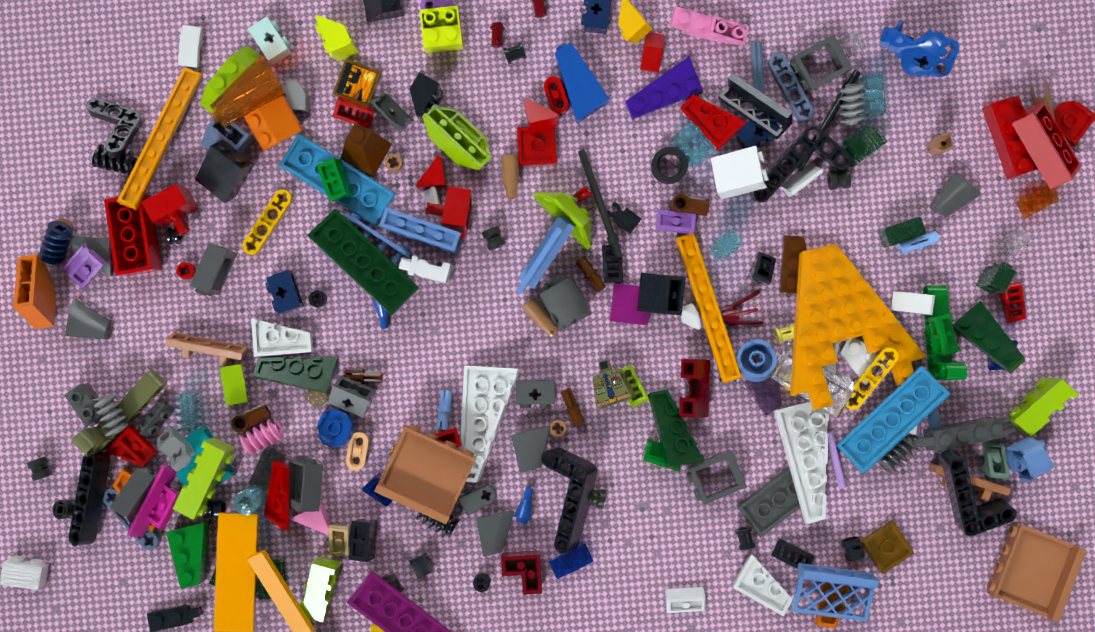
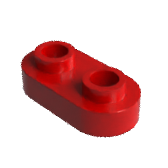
M555 76L547 78L544 82V90L550 108L557 114H565L570 108V101L564 83ZM556 83L558 87L556 90H553V85ZM563 101V107L559 108V103Z

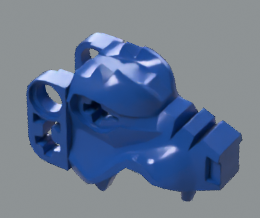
M901 20L895 28L884 27L879 44L884 49L889 47L888 51L891 54L896 51L895 57L901 58V67L909 76L912 77L915 74L918 78L921 76L928 78L930 75L943 77L951 72L960 48L957 41L945 37L940 32L932 33V29H929L921 38L913 41V37L901 33L904 21ZM951 45L950 49L953 51L947 54L946 59H940V57L946 55L947 50L944 47ZM924 57L925 62H927V65L919 67L920 63L916 60H920ZM938 63L945 65L946 70L944 73L937 71Z

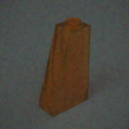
M263 55L248 67L210 105L213 110L210 114L216 124L220 122L223 127H226L255 109L285 95L282 86Z

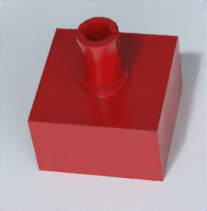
M174 184L141 202L152 223L165 227L173 223L179 235H184L191 231L184 216L199 209L189 189L178 184Z
M448 186L445 204L427 202L426 215L442 216V227L460 232V238L466 239L472 208V192L470 189Z

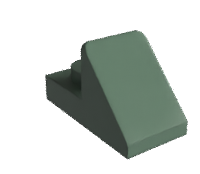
M985 442L982 446L985 463L980 471L988 477L1010 479L1004 444Z

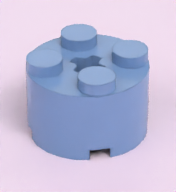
M754 339L741 346L737 355V363L742 377L751 382H761L771 376L777 363V356L768 342ZM755 358L759 359L758 364L754 363Z
M1027 437L1006 448L1008 450L1006 452L1008 465L1013 473L1018 472L1020 475L1018 478L1023 482H1029L1054 468V464L1046 452V445L1042 440L1037 441L1034 438Z

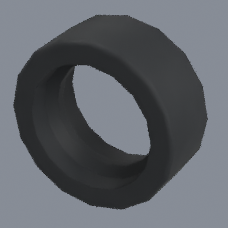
M675 147L660 149L654 155L651 162V171L654 178L664 184L679 182L688 169L686 155ZM671 154L679 159L681 168L676 175L667 177L659 171L658 163L663 156Z

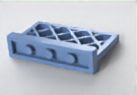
M561 215L558 216L518 279L522 282L516 289L517 293L521 294L527 286L533 289L537 286L576 225Z
M798 563L797 571L799 575L791 607L793 612L867 622L874 589L878 588L879 580L873 573ZM803 580H812L814 585L804 591L802 588ZM825 582L830 583L833 587L823 593L819 587ZM843 585H849L851 590L842 596L838 589ZM861 588H868L867 594L862 598L856 593ZM818 589L821 595L811 601L808 594ZM836 591L840 598L830 604L826 597ZM855 594L858 600L849 606L845 599ZM806 596L810 603L804 607H799V600ZM825 599L828 606L822 610L817 609L815 605ZM844 602L847 608L841 612H836L834 607ZM862 604L864 607L863 614H854L852 610Z

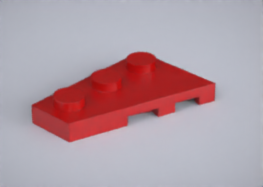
M694 94L680 108L718 150L747 123Z
M273 461L264 516L281 530H289V467L281 461Z

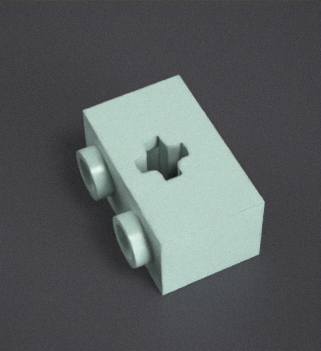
M266 16L248 28L272 65H275L292 53L288 48L291 44L285 36L281 37L278 32L281 29L275 20L271 22ZM271 37H273L274 42L270 43Z

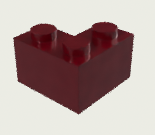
M540 550L503 552L501 554L502 577L522 575L523 595L542 594Z

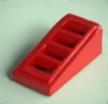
M338 96L332 117L353 124L356 122L369 129L375 110ZM342 105L345 106L344 112L340 111ZM349 108L353 109L351 115L347 114ZM356 110L360 111L358 118L355 117ZM364 112L368 113L366 121L362 120Z
M1021 281L997 286L1006 323L1027 319ZM1013 289L1014 293L1008 294V290ZM1015 297L1016 300L1009 302V298ZM1017 304V308L1010 309V305ZM1019 311L1020 315L1011 317V313Z

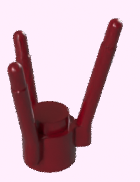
M756 291L731 305L725 306V309L721 310L724 324H729V326L763 324L762 320L736 321L740 319L739 316L757 312L758 308L738 312L737 308L733 309L759 295L760 291Z

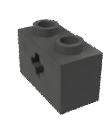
M340 375L332 387L328 403L364 418L371 406L376 390Z
M516 380V404H520V408H532V404H539V408H551V404H555V381ZM534 389L541 393V396H538L537 399L530 396Z
M90 383L79 384L64 395L85 427L98 424L99 420L104 417L103 415L96 414L101 408H94L98 401L92 400L99 396Z

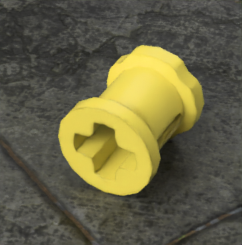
M793 323L784 328H774V335L778 345L782 344L783 341L794 340L795 325Z

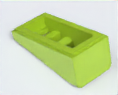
M632 365L623 368L622 370L625 375L630 372L632 373V376L627 378L628 382L634 379L636 381L630 385L631 388L639 387V390L634 392L635 396L641 393L643 395L634 401L632 399L628 400L633 409L649 401V398Z

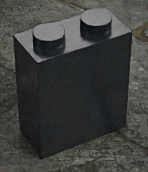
M220 140L210 146L195 180L222 202L226 203L237 196L253 163L232 148L229 143Z

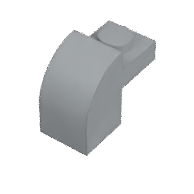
M287 79L286 86L282 83H274L273 86H267V94L272 98H279L284 95L294 113H309V96L306 90L295 80Z
M172 426L156 439L158 449L170 458L171 468L176 472L182 467H186L190 463L192 456L196 454L192 445Z

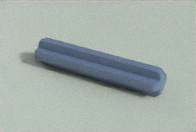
M757 41L751 44L753 87L765 94L762 43Z

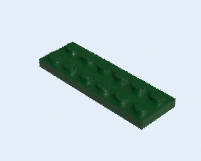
M336 209L307 235L313 243L391 316L419 290V287Z

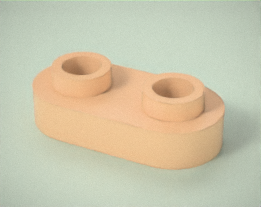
M364 432L354 433L349 441L346 464L349 469L354 471L360 470L366 464L370 440ZM358 438L363 439L362 445L357 443ZM354 457H358L360 462L355 463Z

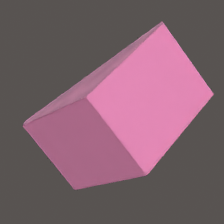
M323 503L320 504L319 511L301 512L292 519L295 522L329 535L328 527L331 525Z

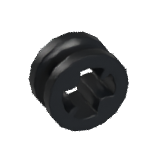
M172 227L167 229L168 243L170 245H173L174 242L181 244L182 235L178 234L177 229Z
M315 290L309 294L308 301L313 307L320 308L326 304L327 296L324 292ZM320 294L323 300L315 304L316 301H313V297H317Z
M480 573L475 576L473 586L476 591L485 592L490 587L491 580L487 574ZM479 578L481 580L482 578L486 579L485 587H483V585L482 587L478 586Z

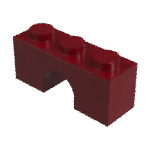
M681 359L680 378L688 380L689 392L685 397H680L679 417L707 418L709 417L710 360Z

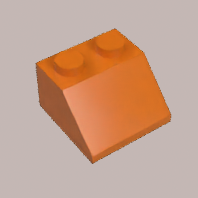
M284 95L244 116L263 151L279 145L303 130Z

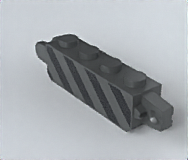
M1009 416L998 418L983 417L924 429L923 437L913 439L914 447H925L926 450L940 451L1004 438V435L1012 433V428H1003L1002 423H1007L1011 420Z

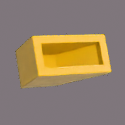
M621 0L618 26L622 30L620 34L627 42L631 40L634 44H637L653 28L629 0Z

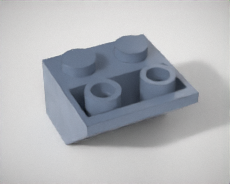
M219 111L208 124L201 145L209 150L212 144L224 140L243 155L255 138Z

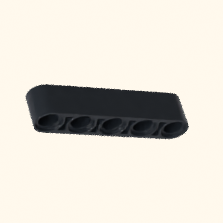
M106 452L83 456L68 537L72 546L88 545L96 540L110 465V457Z

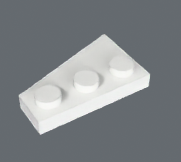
M251 318L254 357L313 352L312 333Z
M750 553L732 587L784 616L793 599Z

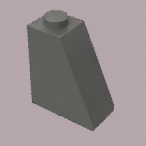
M138 467L109 507L116 517L130 525L132 524L156 479L153 476L154 472L147 468L143 470Z

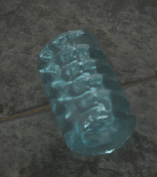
M199 392L175 393L179 394V397L174 398V401L180 402L179 405L175 406V409L181 410V412L175 415L182 418L176 422V424L182 425L177 431L197 430V427L202 425L201 422L196 421L201 418V415L195 414V412L201 409L194 406L200 402L199 399L194 398L199 395Z
M257 485L240 491L234 498L235 510L242 515H249L257 511L265 504L267 499L266 491Z

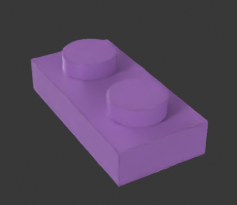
M658 210L656 230L694 234L696 214Z

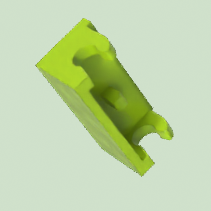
M242 364L221 367L220 373L226 406L248 402Z

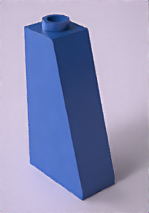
M570 42L567 45L563 43L558 46L555 52V60L570 101L574 119L578 124L608 104L609 97L573 44Z

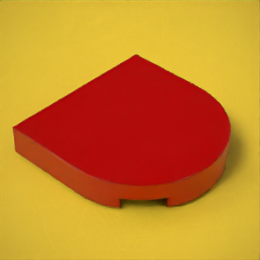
M1076 101L1063 102L1053 109L1055 121L1069 145L1075 147L1095 120V113Z

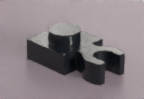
M613 202L612 205L616 207L617 211L612 213L607 210L608 215L618 218L615 224L628 234H631L642 218L627 207L622 211L620 205Z

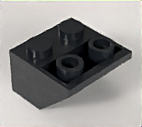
M419 72L409 89L415 114L420 123L424 124L422 116L425 113L427 114L434 104L439 105L444 95H442L443 91L438 82Z
M641 273L637 311L682 316L686 277Z

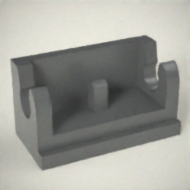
M381 92V96L377 100L373 99L370 103L401 133L413 119L387 93Z

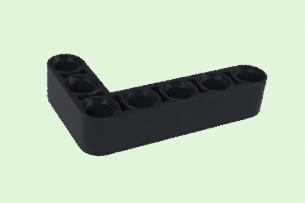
M817 126L806 128L767 171L768 178L771 174L777 176V183L772 185L769 180L766 181L767 188L763 189L765 196L762 199L756 197V191H752L750 196L755 202H766L812 150L836 170L847 169L852 162L851 156L821 128ZM810 130H813L816 133V139L814 141L810 140L808 137V133ZM825 143H828L831 148L828 154L822 149ZM797 145L803 147L802 155L796 154L795 148ZM839 156H842L845 160L843 166L837 164ZM785 159L790 162L788 170L782 167V162Z
M557 447L544 451L541 455V460L547 468L570 479L554 541L557 552L564 554L576 549L579 545L597 477V468L593 463Z
M952 448L946 449L942 453L941 462L954 520L965 535L975 536L1010 523L1016 518V510L1003 498L976 506L966 460Z

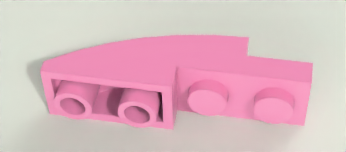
M677 6L673 8L669 27L685 31L684 34L743 46L745 45L749 29L747 25L718 16L709 17Z

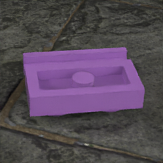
M86 243L77 250L61 269L63 272L66 271L69 274L68 276L82 289L107 264L93 249L90 250Z

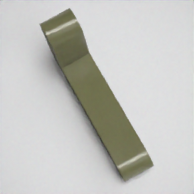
M153 369L147 372L120 401L121 403L116 406V408H123L119 416H126L121 421L122 423L130 425L167 385V382ZM100 423L97 427L80 431L72 439V443L88 456L108 449L124 431L105 437L104 435L109 430H102L106 423Z

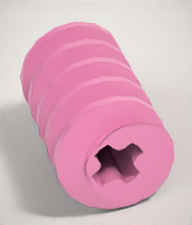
M274 418V424L267 420V427L261 423L260 430L253 427V434L247 430V437L239 434V439L243 448L253 455L257 450H263V446L267 448L270 446V443L275 444L277 440H283L284 432L278 420Z

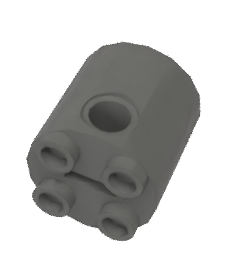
M557 275L545 282L539 296L560 331L592 314L591 308L573 276Z

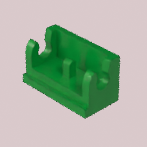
M332 158L317 165L330 202L341 201V198L354 196L341 159Z
M952 313L928 318L936 353L939 356L961 351L960 347L957 346L951 321Z
M647 439L641 459L667 468L661 443ZM681 466L669 469L680 472Z

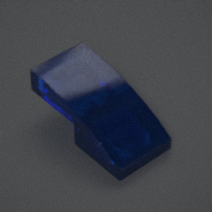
M581 544L576 549L560 554L548 562L556 579H559L593 562V558L586 544Z

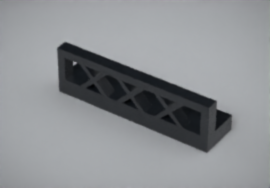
M734 73L728 77V86L718 95L719 100L775 139H778L793 124V116L790 111ZM733 91L738 95V99H728L726 96ZM749 102L752 104V109H743L740 103ZM763 112L767 115V119L759 120L755 117V113ZM770 123H779L782 127L776 132L770 128Z

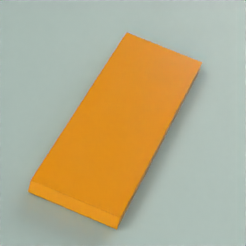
M218 513L214 632L255 631L257 575L247 561V558L258 552L259 513Z

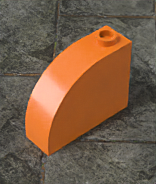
M37 254L18 257L13 308L35 330L54 327L56 312L53 282L45 263L42 262Z

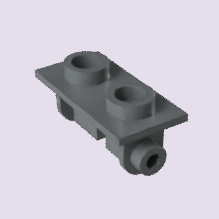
M163 398L157 400L150 410L154 416L152 417L150 414H147L138 424L139 434L153 438L166 420L171 417L176 407L168 405V402Z

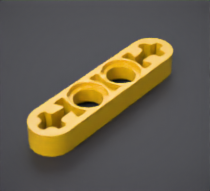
M283 189L278 190L274 194L242 244L245 253L256 255L262 250L293 202V196L290 192ZM285 194H287V202L283 201L280 204V206L283 207L282 210L274 206L275 203L279 205V203L281 202V199L279 198L280 195L284 196ZM272 209H276L278 212V216L274 220L268 217V213ZM261 225L267 227V233L263 236L258 234V228ZM253 235L262 239L261 242L258 240L255 242V250L251 249L249 251L250 247L248 246V244L254 243V241L256 240L255 238H253Z
M884 347L844 396V403L847 408L851 410L858 409L894 366L899 357L894 347ZM893 351L894 358H888L885 362L888 366L885 367L882 363L886 358L884 353ZM876 365L881 366L883 369L882 374L878 376L873 375L871 372L872 367ZM868 381L871 387L868 390H862L859 387L860 382ZM857 389L860 393L856 398L858 403L849 404L848 398H853L857 394L854 390Z

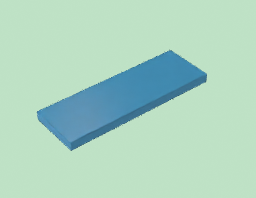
M299 133L279 163V166L327 196L317 165L332 158H339ZM342 161L354 196L341 198V201L336 202L374 226H377L385 208L389 207L396 194Z
M920 366L836 446L865 474L944 402L951 393L923 366Z

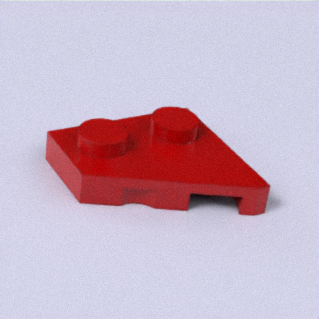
M132 425L128 426L105 451L108 455L119 456L122 460L132 461L134 464L142 467L146 466L158 453Z

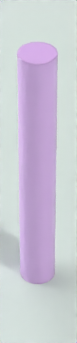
M833 431L827 432L829 434L828 447L839 489H843L847 486Z

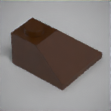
M355 122L345 140L340 159L375 177L392 144Z

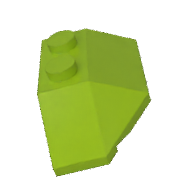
M246 46L232 54L207 83L200 105L214 116L219 111L224 115L240 113L264 84V58L250 46Z
M434 104L429 112L422 116L430 140L458 166L480 170L492 158L491 153H489L486 137L458 110Z
M539 192L533 195L534 199L555 219L561 215L576 225L571 235L587 251L591 248L590 214L583 207L580 209L575 204L577 201L570 194L565 195L563 192Z

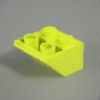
M458 5L420 10L423 46L426 54L464 49Z
M319 15L315 17L317 24H315L316 30L321 35L324 41L322 42L324 48L331 58L334 57L339 62L358 53L350 33L343 24Z

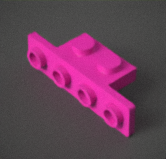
M163 465L159 470L153 485L149 489L143 504L127 533L129 536L143 537L150 523L158 529H165L174 512L173 507L180 494L170 486L177 473L171 466Z

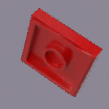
M517 127L519 166L557 164L555 128L531 133L529 127Z

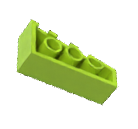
M216 437L203 441L201 447L204 450L197 455L194 461L197 466L187 476L189 484L183 486L173 507L175 511L193 520L205 514L208 508L206 506L208 500L212 499L217 492L215 487L218 481L221 482L226 475L224 470L227 464L230 465L235 458L234 451L236 448Z

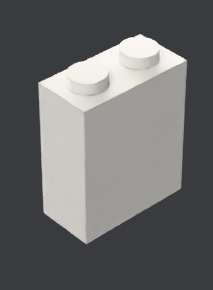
M757 146L711 158L717 194L721 199L767 188L768 173L766 169H763L762 163H765L763 152H759Z

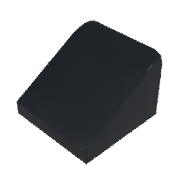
M427 552L409 561L417 578L430 574L435 570Z

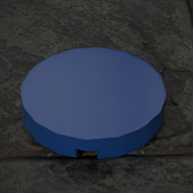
M341 409L326 411L320 417L317 424L318 437L323 444L329 447H342L346 445L354 433L352 417L348 412Z

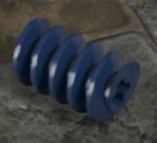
M60 221L48 223L42 247L38 254L42 262L56 265L65 260L71 236L73 235V230L70 226Z

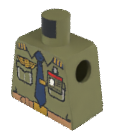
M610 360L599 363L601 374L595 375L592 378L597 408H605L636 397L622 369L616 368L612 370Z

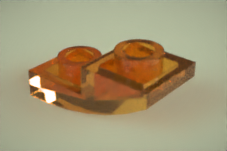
M1045 185L1017 200L1015 203L1025 219L1059 201V198L1053 188L1050 189L1048 185Z

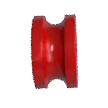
M585 186L573 196L578 198V203H581L590 197L592 192H589L588 186Z
M182 262L177 266L176 273L181 279L189 280L194 277L196 268L191 263ZM189 266L188 270H190V273L183 275L185 272H182V269Z

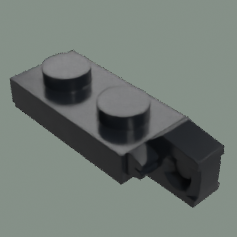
M183 604L148 612L147 619L150 632L188 625L193 622V618L200 617L203 611L202 606L191 609L190 605Z

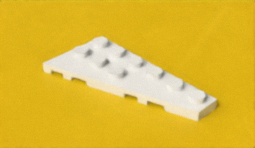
M464 366L461 420L462 446H460V450L468 449L474 452L473 456L477 457L466 482L477 483L480 481L520 372L518 368Z
M809 401L775 410L776 421L805 524L824 520L826 519L825 483L827 482L826 464H828L829 436L827 433L829 421L828 407L813 411Z

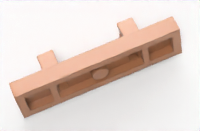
M175 332L166 338L165 346L182 349L181 357L190 358L193 355V351L219 356V364L227 365L230 359L242 360L248 351V346Z
M930 463L928 470L941 474L943 476L941 486L947 488L943 467ZM970 476L971 484L980 487L978 498L989 501L992 492L1009 496L1011 488Z

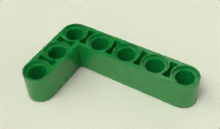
M946 285L924 286L923 294L935 296L932 315L924 314L928 372L936 380H965L967 378L965 362L952 361V354L945 356L937 355L928 320L929 317L949 313Z

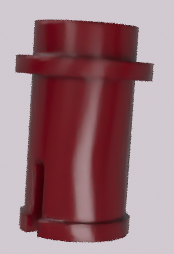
M530 0L533 2L536 18L547 16L544 0Z
M493 22L492 26H490V30H492L491 47L497 46V48L503 47V30H505V27H503V23Z

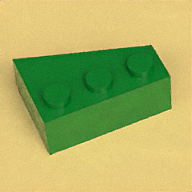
M211 519L174 528L166 532L180 589L198 585L206 580L208 535Z

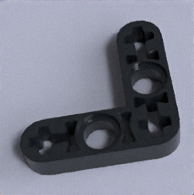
M100 98L90 99L86 104L90 116L116 124L105 142L107 155L111 158L121 157L142 124L140 113ZM112 111L120 112L117 116L109 115ZM122 131L129 132V134L124 137L118 135Z

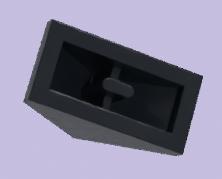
M759 251L747 279L764 286L770 285L776 258Z

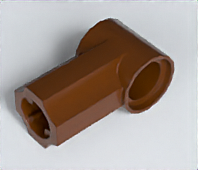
M678 194L670 201V208L674 212L693 213L701 216H707L710 206L709 199L690 197L684 194ZM676 199H681L683 201V208H678L676 206Z
M263 403L233 417L231 427L236 432L247 431L272 418L271 412L266 404ZM239 418L245 420L246 425L244 428L238 426Z

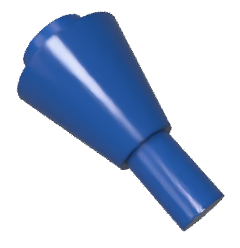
M372 298L378 317H380L381 329H387L388 312Z
M526 487L524 497L513 516L516 517L517 522L527 524L528 520L532 521V488Z

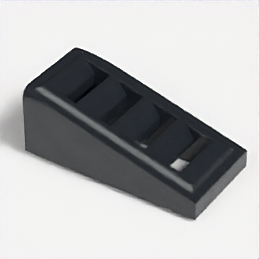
M602 245L604 284L623 283L622 257L617 258L618 261L607 262V258H615V255L606 254V251L613 250L611 245ZM618 265V269H607V266ZM608 273H618V276L608 277Z
M779 538L771 555L796 569L804 555L807 556L804 564L811 565L815 557L814 554ZM782 545H785L786 548L781 556L778 553ZM791 548L793 549V552L790 558L788 559L786 558V555L789 549ZM799 552L798 560L794 562L793 559L796 553Z

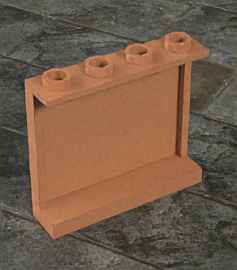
M410 424V426L405 425L374 492L447 524L477 457L473 456L474 452L464 448L463 451L457 449L456 444L446 440L444 443L438 440L439 436L428 432L424 434L420 432L421 428Z
M1013 522L1008 529L1006 543L1001 547L999 561L994 565L992 579L987 583L986 593L1059 623L1087 550Z

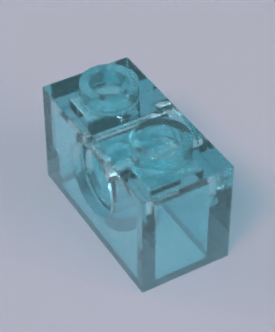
M883 74L863 75L857 80L858 84H865V88L861 89V91L865 92V96L860 97L865 100V103L860 105L865 108V111L860 114L865 115V118L879 117L887 112Z
M690 122L671 138V141L686 155L689 164L695 169L715 152L713 151L714 146L708 139L705 141L701 136L702 131L700 128ZM692 140L696 141L699 148L692 149L689 142Z
M732 228L709 245L711 249L709 252L715 259L721 261L745 243Z

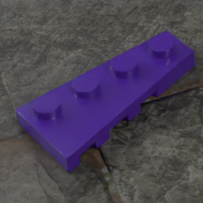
M690 56L625 101L632 120L688 99L693 94L698 95L703 92Z

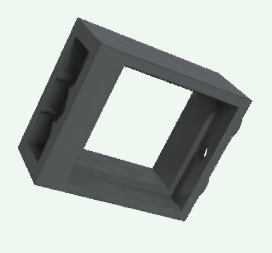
M835 35L802 51L790 60V67L794 74L798 75L800 79L799 84L804 91L806 90L807 94L848 73L852 69ZM825 47L838 71L814 83L801 59Z
M208 243L190 286L196 288L195 292L204 296L212 297L213 294L219 295L237 253L220 245Z
M729 449L709 457L703 462L687 467L689 471L686 473L690 484L694 483L696 488L693 491L697 501L701 500L704 505L747 487L734 454ZM725 460L735 485L706 496L696 471Z
M302 455L296 456V459H289V507L300 512L319 511L323 464L316 462V459Z

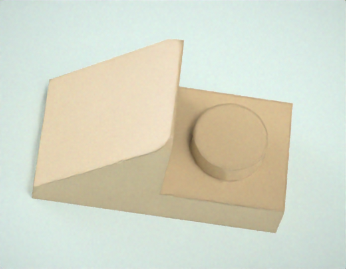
M329 525L330 555L349 556L351 525Z

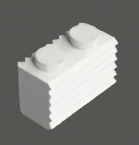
M12 556L11 559L3 562L0 585L40 590L46 585L49 564L43 563V560L40 559L26 561L24 557Z

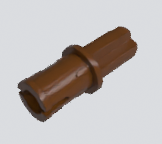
M586 256L576 261V264L585 275L584 278L588 279L595 291H602L606 285L597 274L598 270L592 267Z
M345 369L344 371L346 373L344 377L355 382H361V384L365 382L382 383L383 381L382 372L365 371V369H362V371Z
M571 388L562 390L561 395L567 407L565 410L569 412L573 426L585 423L579 409L580 404H577Z

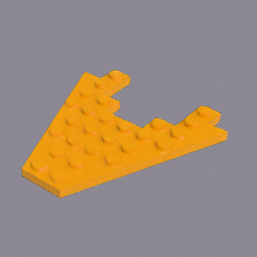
M836 243L799 253L790 395L794 396L807 392L813 411L834 405L822 367L838 363L833 346L834 343L859 336L863 337L868 354L881 351L886 346H892L897 350L899 357L891 371L896 386H900L914 373L911 362L926 358L922 350ZM893 351L890 353L885 352L887 359L894 358Z

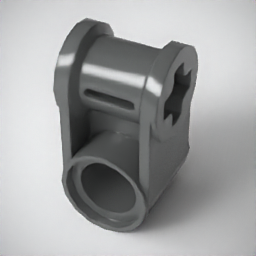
M486 484L464 494L458 499L468 516L493 502L497 492L494 486ZM485 490L486 492H491L490 498L483 496Z

